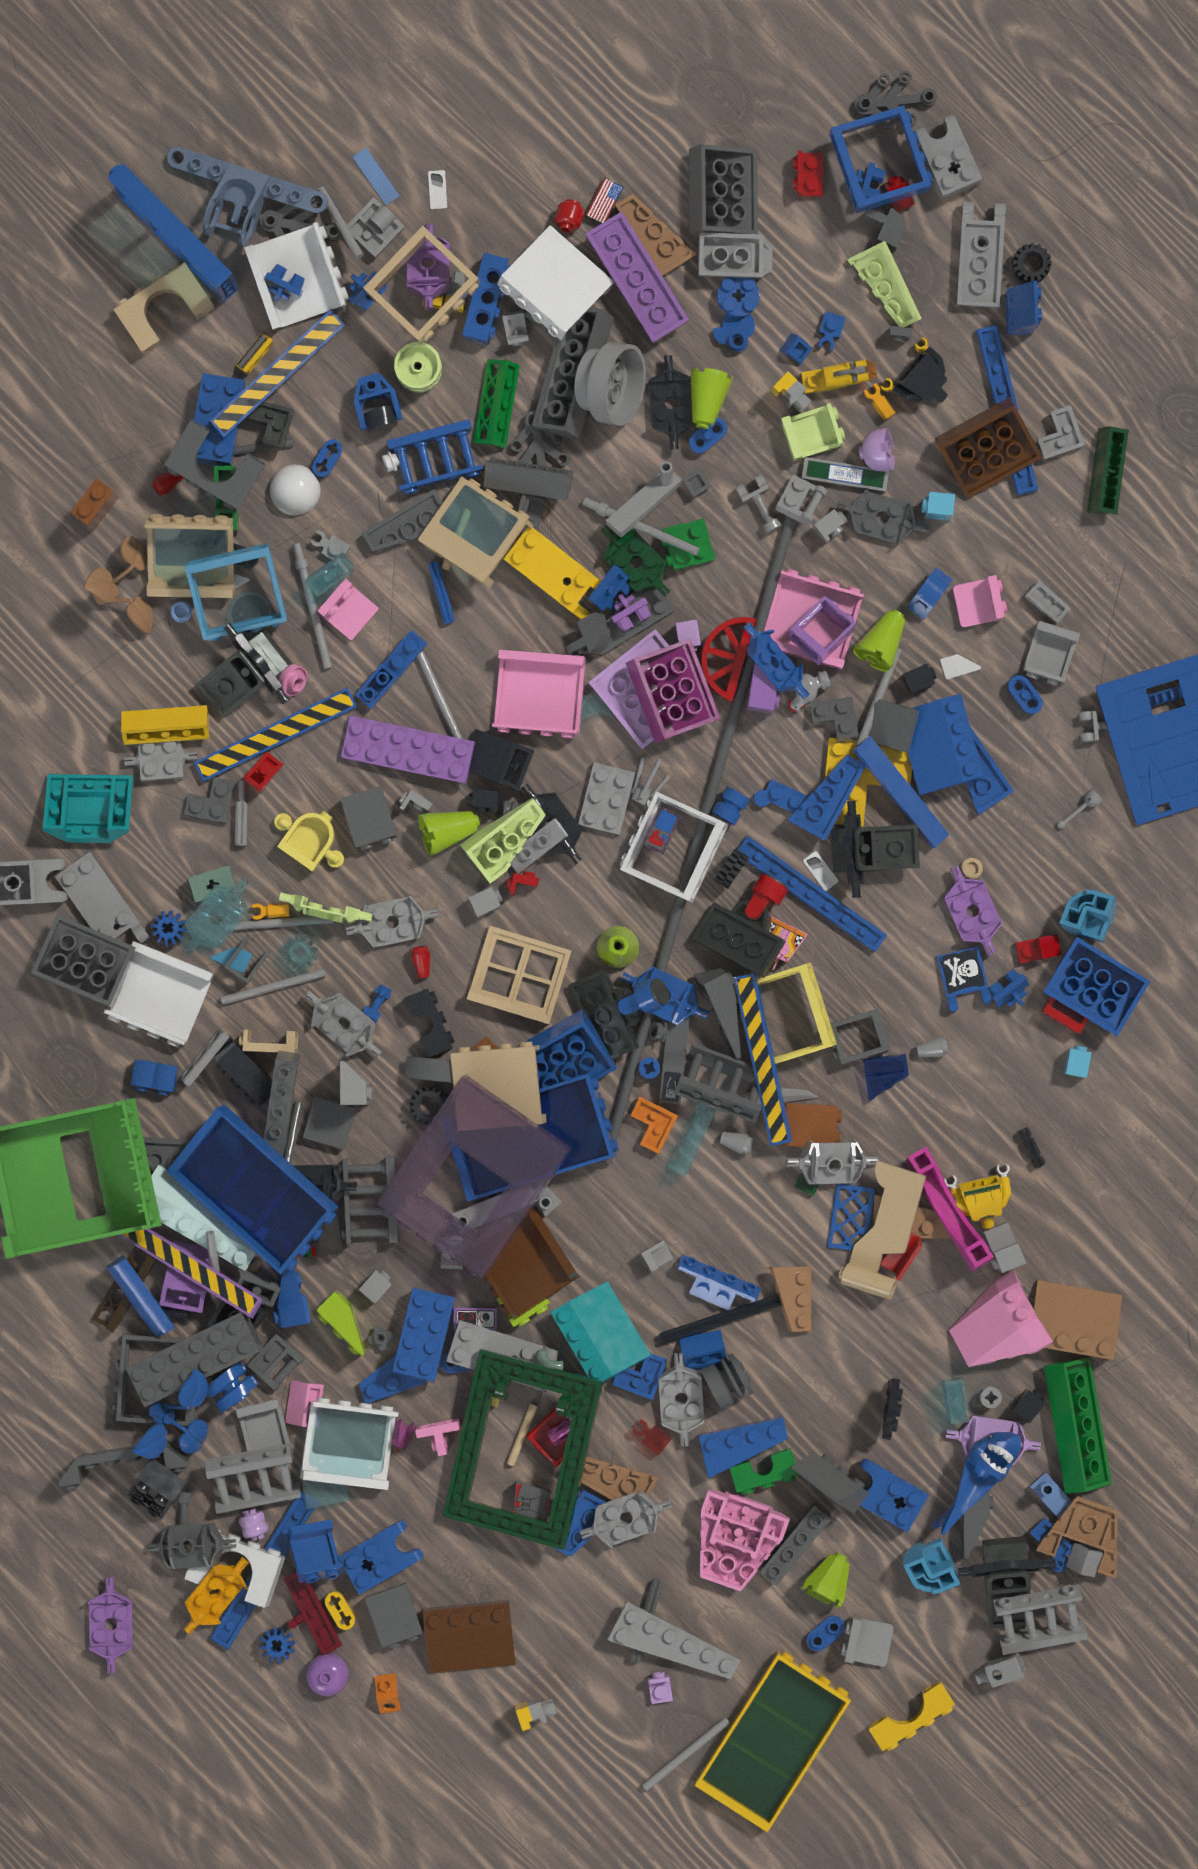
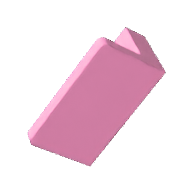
M292 1380L285 1422L307 1427L311 1401H317V1397L322 1398L324 1385ZM318 1407L315 1424V1427L317 1428L319 1424L321 1407Z

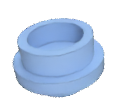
M178 601L171 607V616L175 621L184 623L191 618L192 608L187 602Z

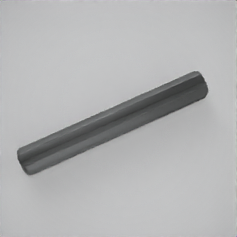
M657 1579L651 1581L643 1609L652 1614L655 1613L663 1586L662 1581ZM632 1648L629 1660L634 1663H640L643 1652Z

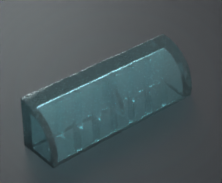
M695 1102L666 1167L682 1175H687L716 1109Z

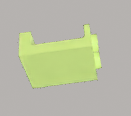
M831 403L792 417L789 415L781 418V424L793 462L843 445V440L846 439L842 427L838 428L836 422L839 419L836 407L832 408Z

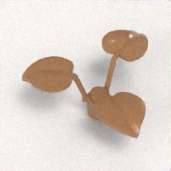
M132 535L125 538L120 547L123 559L130 564L129 568L114 580H112V575L108 570L101 567L97 568L88 576L83 589L92 593L99 605L110 602L113 604L117 602L129 603L126 607L128 617L140 630L149 634L153 625V611L150 604L142 597H135L134 600L130 598H117L119 589L115 583L133 570L134 567L138 571H142L148 564V554L145 546L137 537Z

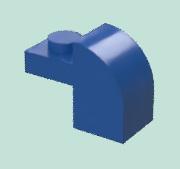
M936 567L907 608L924 620L953 579Z

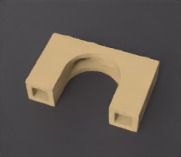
M185 262L173 265L169 269V273L164 276L162 274L158 275L151 281V285L146 288L144 286L140 287L133 293V297L128 300L126 298L122 299L116 304V308L113 309L143 355L162 344L149 325L146 316L147 307L156 296L163 293H172L180 296L197 320L215 308Z

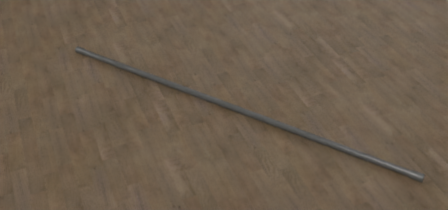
M787 515L784 517V525L754 625L755 629L759 632L765 629L791 535L797 520ZM748 652L745 656L701 812L709 816L712 813L755 664ZM698 819L679 885V890L683 892L697 865L708 823L701 819ZM676 896L656 965L657 969L664 972L667 969L686 903L685 899ZM644 1011L636 1034L639 1048L631 1052L611 1121L612 1130L610 1134L612 1139H616V1142L653 1017L652 1013L648 1014ZM605 1142L602 1148L601 1155L608 1153ZM613 1157L600 1162L611 1164Z

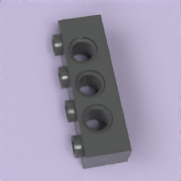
M813 1503L760 1567L759 1572L777 1586L831 1520L830 1516Z

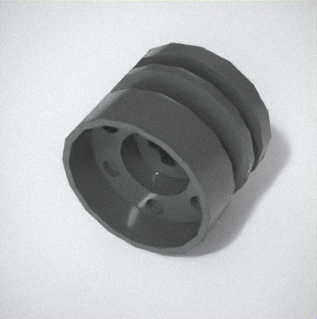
M733 1353L728 1355L732 1362L729 1366H727L724 1358L720 1359L723 1367L722 1370L719 1371L713 1363L701 1369L721 1410L734 1404L732 1393L736 1392L741 1399L744 1398L740 1390L741 1388L745 1387L749 1395L754 1393L750 1377L742 1362Z

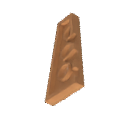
M634 194L615 204L614 207L617 212H623L662 277L697 255Z
M874 1195L873 1227L875 1225L879 1207L882 1200V1197L878 1195ZM918 1206L911 1232L921 1238L951 1239L935 1211Z
M587 1456L581 1483L614 1500L640 1490L649 1496L659 1477Z

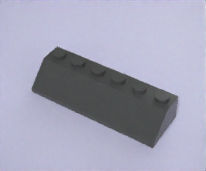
M590 307L567 331L562 341L558 337L556 338L532 422L533 427L559 436L580 439L587 410H583L577 403L575 377L578 365L584 354L590 349H601L607 344L614 317L603 309Z

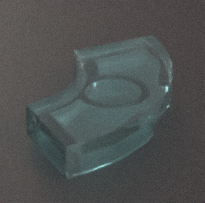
M597 693L583 696L581 724L587 718L594 715H605L612 718L614 714Z

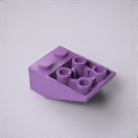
M173 1240L175 1245L210 1266L208 1249L201 1245ZM167 1266L159 1305L203 1313L208 1291Z

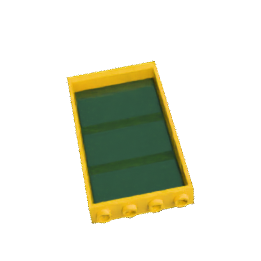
M778 1651L776 1652L694 1782L697 1788L766 1832L773 1825L851 1702L850 1697H848L849 1692L840 1686L837 1689L830 1685L831 1681L821 1674L819 1677L812 1674L813 1669L804 1663L798 1665L793 1661L794 1657L785 1651L782 1654Z

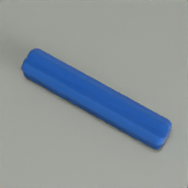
M438 561L431 562L428 566L444 624L454 622L455 619L440 563Z

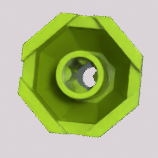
M837 1552L835 1555L830 1554L803 1581L800 1589L805 1590L808 1588L806 1593L828 1605L832 1601L835 1603V1608H840L845 1600L850 1564L846 1561L847 1557Z

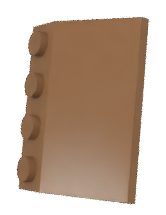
M1037 1280L1033 1309L1054 1342L1045 1348L1114 1360L1122 1295Z

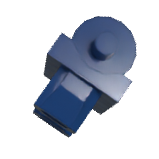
M869 162L865 179L862 178L863 171L857 170L856 176L859 185L863 186L862 193L864 199L880 194V190L869 188L871 181L882 184L886 171L875 167L876 163Z
M276 264L271 273L267 272L265 276L266 279L280 286L279 289L271 286L269 289L270 292L276 294L274 301L278 302L280 298L289 300L291 295L284 292L285 289L301 297L304 292L301 289L305 278L294 273L290 283L282 280L288 269L279 264Z
M364 272L359 277L355 274L350 276L354 282L349 288L354 293L348 300L352 304L358 305L364 310H367L373 304V301L367 296L368 293L363 287L377 274L376 272H373L369 277ZM386 285L377 293L381 295L387 289Z
M1012 969L1005 975V978L1010 983L1008 986L1003 988L999 982H995L989 987L993 995L992 998L998 1008L1006 1002L1010 1007L1016 1002L1021 1007L1024 1005L1022 998L1027 995L1024 989L1029 983L1024 974L1020 975Z

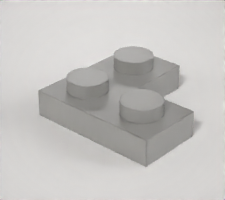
M1071 405L1050 412L1057 433L1037 439L1043 460L1084 447L1085 444Z

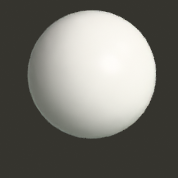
M285 466L277 471L271 480V500L278 510L287 515L298 516L306 514L316 506L320 498L321 488L319 480L305 466Z

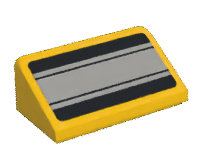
M260 334L235 366L245 375H249L274 345L273 340L265 334Z

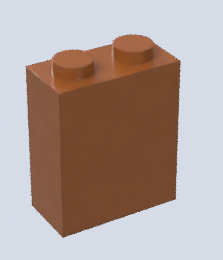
M96 478L72 509L71 513L76 519L94 531L119 497L111 488Z
M785 1103L793 1141L783 1143V1146L805 1147L809 1140H812L813 1143L840 1142V1132L836 1131L837 1123H841L842 1111L838 1110V1106Z

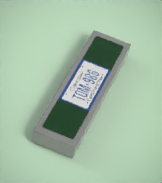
M805 457L801 479L886 492L889 470L875 471L865 466Z

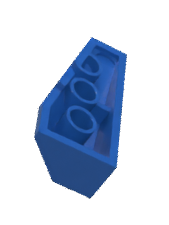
M291 1238L282 1239L280 1257L286 1260L294 1251ZM294 1269L291 1272L286 1271L281 1275L278 1273L277 1282L280 1286V1292L274 1303L275 1311L272 1312L274 1324H277L278 1328L311 1323L306 1295L300 1293L301 1276Z

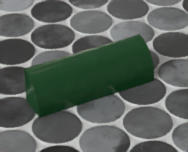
M1112 426L1098 428L1087 513L1100 515H1117L1129 433L1127 429Z

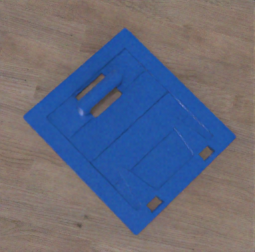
M1198 654L1095 686L1135 823L1140 825L1197 807ZM1178 679V686L1149 695L1146 693L1147 688ZM1179 698L1184 699L1185 706L1156 715L1152 713L1151 707ZM1168 802L1171 809L1158 813L1157 806Z

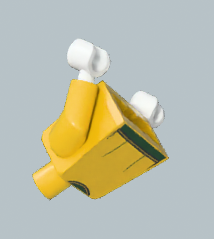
M998 1164L995 1169L997 1175L958 1184L959 1188L956 1187L957 1178L954 1175L952 1176L955 1182L952 1185L947 1184L946 1178L944 1179L947 1187L951 1189L950 1193L956 1201V1206L960 1208L965 1216H971L972 1221L981 1220V1225L984 1229L994 1226L993 1217L1002 1215V1208L1006 1207L1011 1196L1010 1180L1007 1177V1173L1010 1170L1008 1164H1005L1006 1172L1004 1173L1000 1172Z

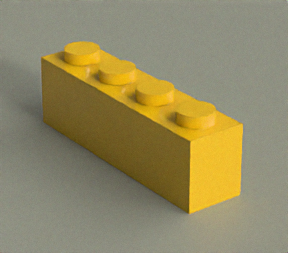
M207 705L121 711L124 745L209 739Z

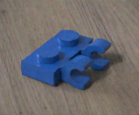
M613 565L588 599L602 611L608 607L612 612H615L614 605L617 603L613 601V598L621 590L627 596L632 590L626 584L629 577L619 567Z

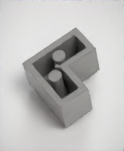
M1008 1222L982 1231L984 1234L982 1238L994 1256L990 1261L993 1269H998L999 1272L1004 1273L1026 1264L1020 1246L1015 1241Z

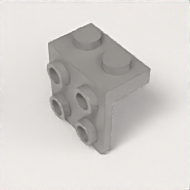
M852 1616L851 1622L847 1621L845 1634H848L847 1643L843 1642L841 1650L844 1661L849 1663L857 1661L881 1667L886 1666L894 1629L893 1625Z

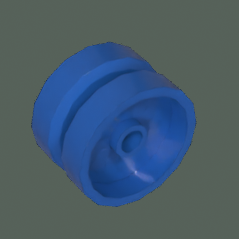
M242 1361L237 1362L208 1385L207 1395L209 1398H214L221 1391L224 1393L215 1404L221 1413L230 1406L238 1404L249 1395V1391L259 1384L253 1375H248L240 1382L238 1378L247 1370Z

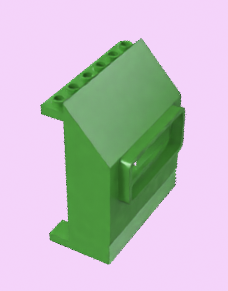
M135 1098L0 1127V1203L7 1236L1 1238L6 1259L162 1226ZM89 1131L106 1214L77 1220L60 1138L65 1135Z

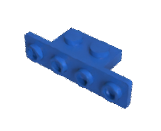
M682 1255L677 1269L696 1277L689 1294L726 1310H729L736 1294L753 1302H756L761 1288L755 1284L736 1278L733 1274L722 1272L712 1265L701 1263L693 1257Z

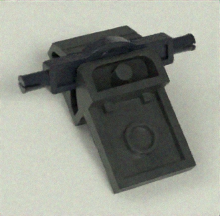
M228 623L223 629L231 637L230 642L237 651L196 683V686L222 718L264 685L272 695L275 694L282 704L287 702L290 698L281 689L283 686L275 676L292 664V662L266 629L248 642L241 632L238 633L231 623Z
M847 801L848 815H844L845 828L833 829L830 831L832 872H847L848 885H852V898H861L860 884H864L865 871L920 868L918 825L861 827V816L856 814V801Z
M1025 1536L982 1540L983 1564L958 1568L959 1577L971 1575L972 1577L984 1576L989 1629L1004 1627L1003 1615L997 1616L993 1600L1031 1594L1030 1572L1056 1568L1055 1559L1028 1560ZM1024 1611L1011 1614L1013 1627L1026 1625Z

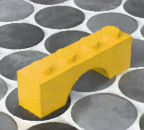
M940 1680L922 1691V1706L913 1718L906 1721H897L884 1715L867 1726L882 1751L894 1749L899 1745L898 1741L904 1737L906 1740L913 1737L917 1733L916 1730L918 1728L930 1726L935 1722V1717L940 1714L944 1716L953 1710L952 1706L955 1703Z

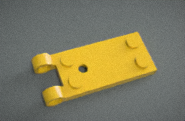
M527 527L504 556L503 560L581 620L590 615L591 613L579 605L578 602L589 587L592 589L597 588L601 580L536 529ZM565 577H568L571 580V583L568 586L563 584V579Z

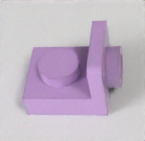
M664 1672L652 1673V1677H648L651 1703L673 1701L669 1674L665 1675Z

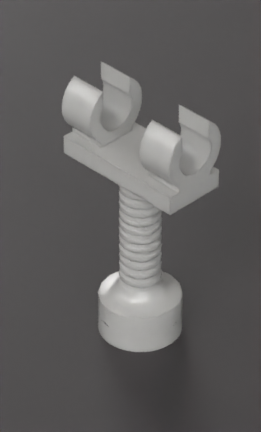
M760 474L754 477L759 488L758 490L748 494L743 484L735 487V490L743 504L753 499L755 504L758 505L757 507L762 517L766 520L763 527L766 533L769 534L779 529L782 525L778 518L774 519L770 512H768L769 510L765 502L760 497L762 493L769 490L764 477Z
M1096 711L1079 712V721L1092 720L1093 733L1081 734V743L1098 742V731L1107 729L1105 721L1100 723L1097 721Z

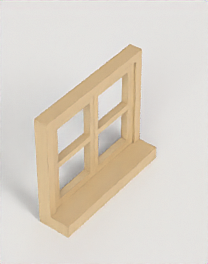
M489 926L467 999L549 1024L572 951ZM497 939L524 947L517 970L490 962ZM531 950L558 958L551 981L524 973ZM488 966L516 974L509 997L482 990ZM523 977L550 985L543 1008L516 1000Z

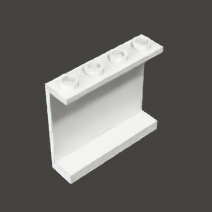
M318 222L263 243L244 247L273 330L328 312L330 309L333 310L347 305L346 300L349 297L345 287L341 288L339 279H342L339 268L338 266L334 267L331 260L335 258L331 246L327 247L324 240L328 238L326 230ZM279 264L288 269L282 280L290 283L294 273L305 278L301 289L304 291L302 296L300 297L285 289L284 292L291 295L289 300L280 298L278 302L274 301L276 294L270 292L269 289L271 286L279 289L280 286L265 278L267 272L271 273L275 265Z
M550 225L501 275L497 285H499L504 294L510 295L520 308L526 309L536 322L542 323L553 337H558L562 341L567 331L602 295H606L609 292L614 281Z
M133 941L132 946L136 947L114 1008H108L104 1011V1013L109 1015L107 1019L120 1023V1020L128 1022L127 1027L139 1031L140 1028L148 1031L147 1035L159 1039L160 1036L167 1038L168 1044L178 1048L180 1044L186 1045L214 974Z

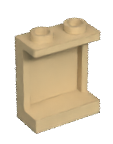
M244 1029L243 1034L239 1036V1046L243 1047V1051L279 1052L280 1050L298 1053V1032L287 1031L286 1044L252 1043L251 1030Z

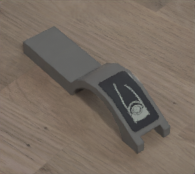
M689 1018L679 1025L667 1021L668 1034L665 1040L659 1096L660 1106H663V1103L676 1104V1107L680 1108L681 1096L674 1093L681 1075L684 1076Z

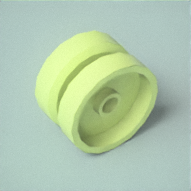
M412 342L406 344L398 351L394 369L399 383L405 389L411 392L423 393L431 390L438 384L442 376V364L438 352L432 346L424 342L422 344ZM416 364H421L422 368L416 370Z

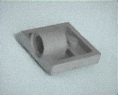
M374 197L347 225L354 239L374 258H377L405 228L396 219L394 214Z

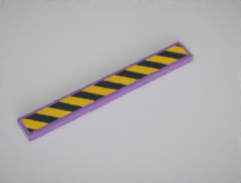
M150 1228L119 1235L250 1318L254 1317L264 1300Z

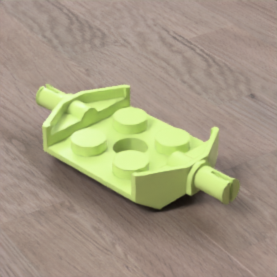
M281 892L279 901L291 903L296 911L300 912L303 910L305 915L343 924L345 920L350 924L359 919L371 922L373 913H367L346 906L345 914H343L344 910L329 907L328 911L322 909L323 905L308 902L307 906L308 898L302 895H291Z

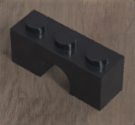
M429 988L405 997L404 999L412 1018L427 1015L433 1022L432 1031L428 1035L421 1037L428 1057L430 1058L452 1049V1043L455 1040L451 1031L446 1032L444 1023H447L443 1011L438 1012L435 1004L439 1002L435 992H430Z

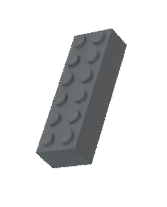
M240 1312L130 1365L126 1370L144 1407L179 1391L191 1376L193 1369L200 1371L206 1378L260 1352L264 1347L249 1316Z

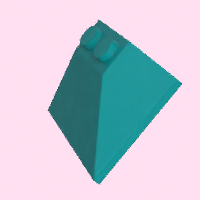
M47 774L43 831L65 842L110 843L127 834L130 827L133 775Z

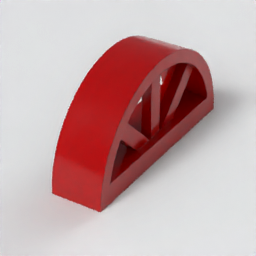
M738 617L723 622L711 632L703 647L701 667L706 682L715 694L731 703L751 636L744 629L739 645L730 627L746 625L748 622H751L754 626L756 618ZM724 630L737 654L712 648L710 645L715 637ZM707 653L735 662L710 675L707 666ZM732 671L727 691L725 692L716 685L714 680Z

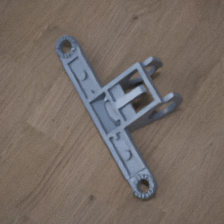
M182 147L172 148L167 155L168 163L172 167L220 182L206 208L203 219V233L213 236L216 226L241 234L238 242L243 247L249 246L250 239L254 237L265 197L314 213H322L328 206V197L322 192ZM177 152H181L184 156L180 164H176L173 161L174 155ZM316 196H320L323 200L320 208L312 206V199ZM225 200L236 203L231 222L235 224L239 223L244 206L248 207L242 230L219 223ZM215 204H216L215 214H214V217H213V219H212V222H211L210 225H209L210 216H211L212 210H213V208H214V206H215ZM251 215H252V219H251V224H250L249 230H248V232H246V227H247L248 221H249V219H250V217H251Z

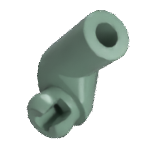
M546 1350L536 1351V1363L563 1370V1361L550 1360L547 1357Z

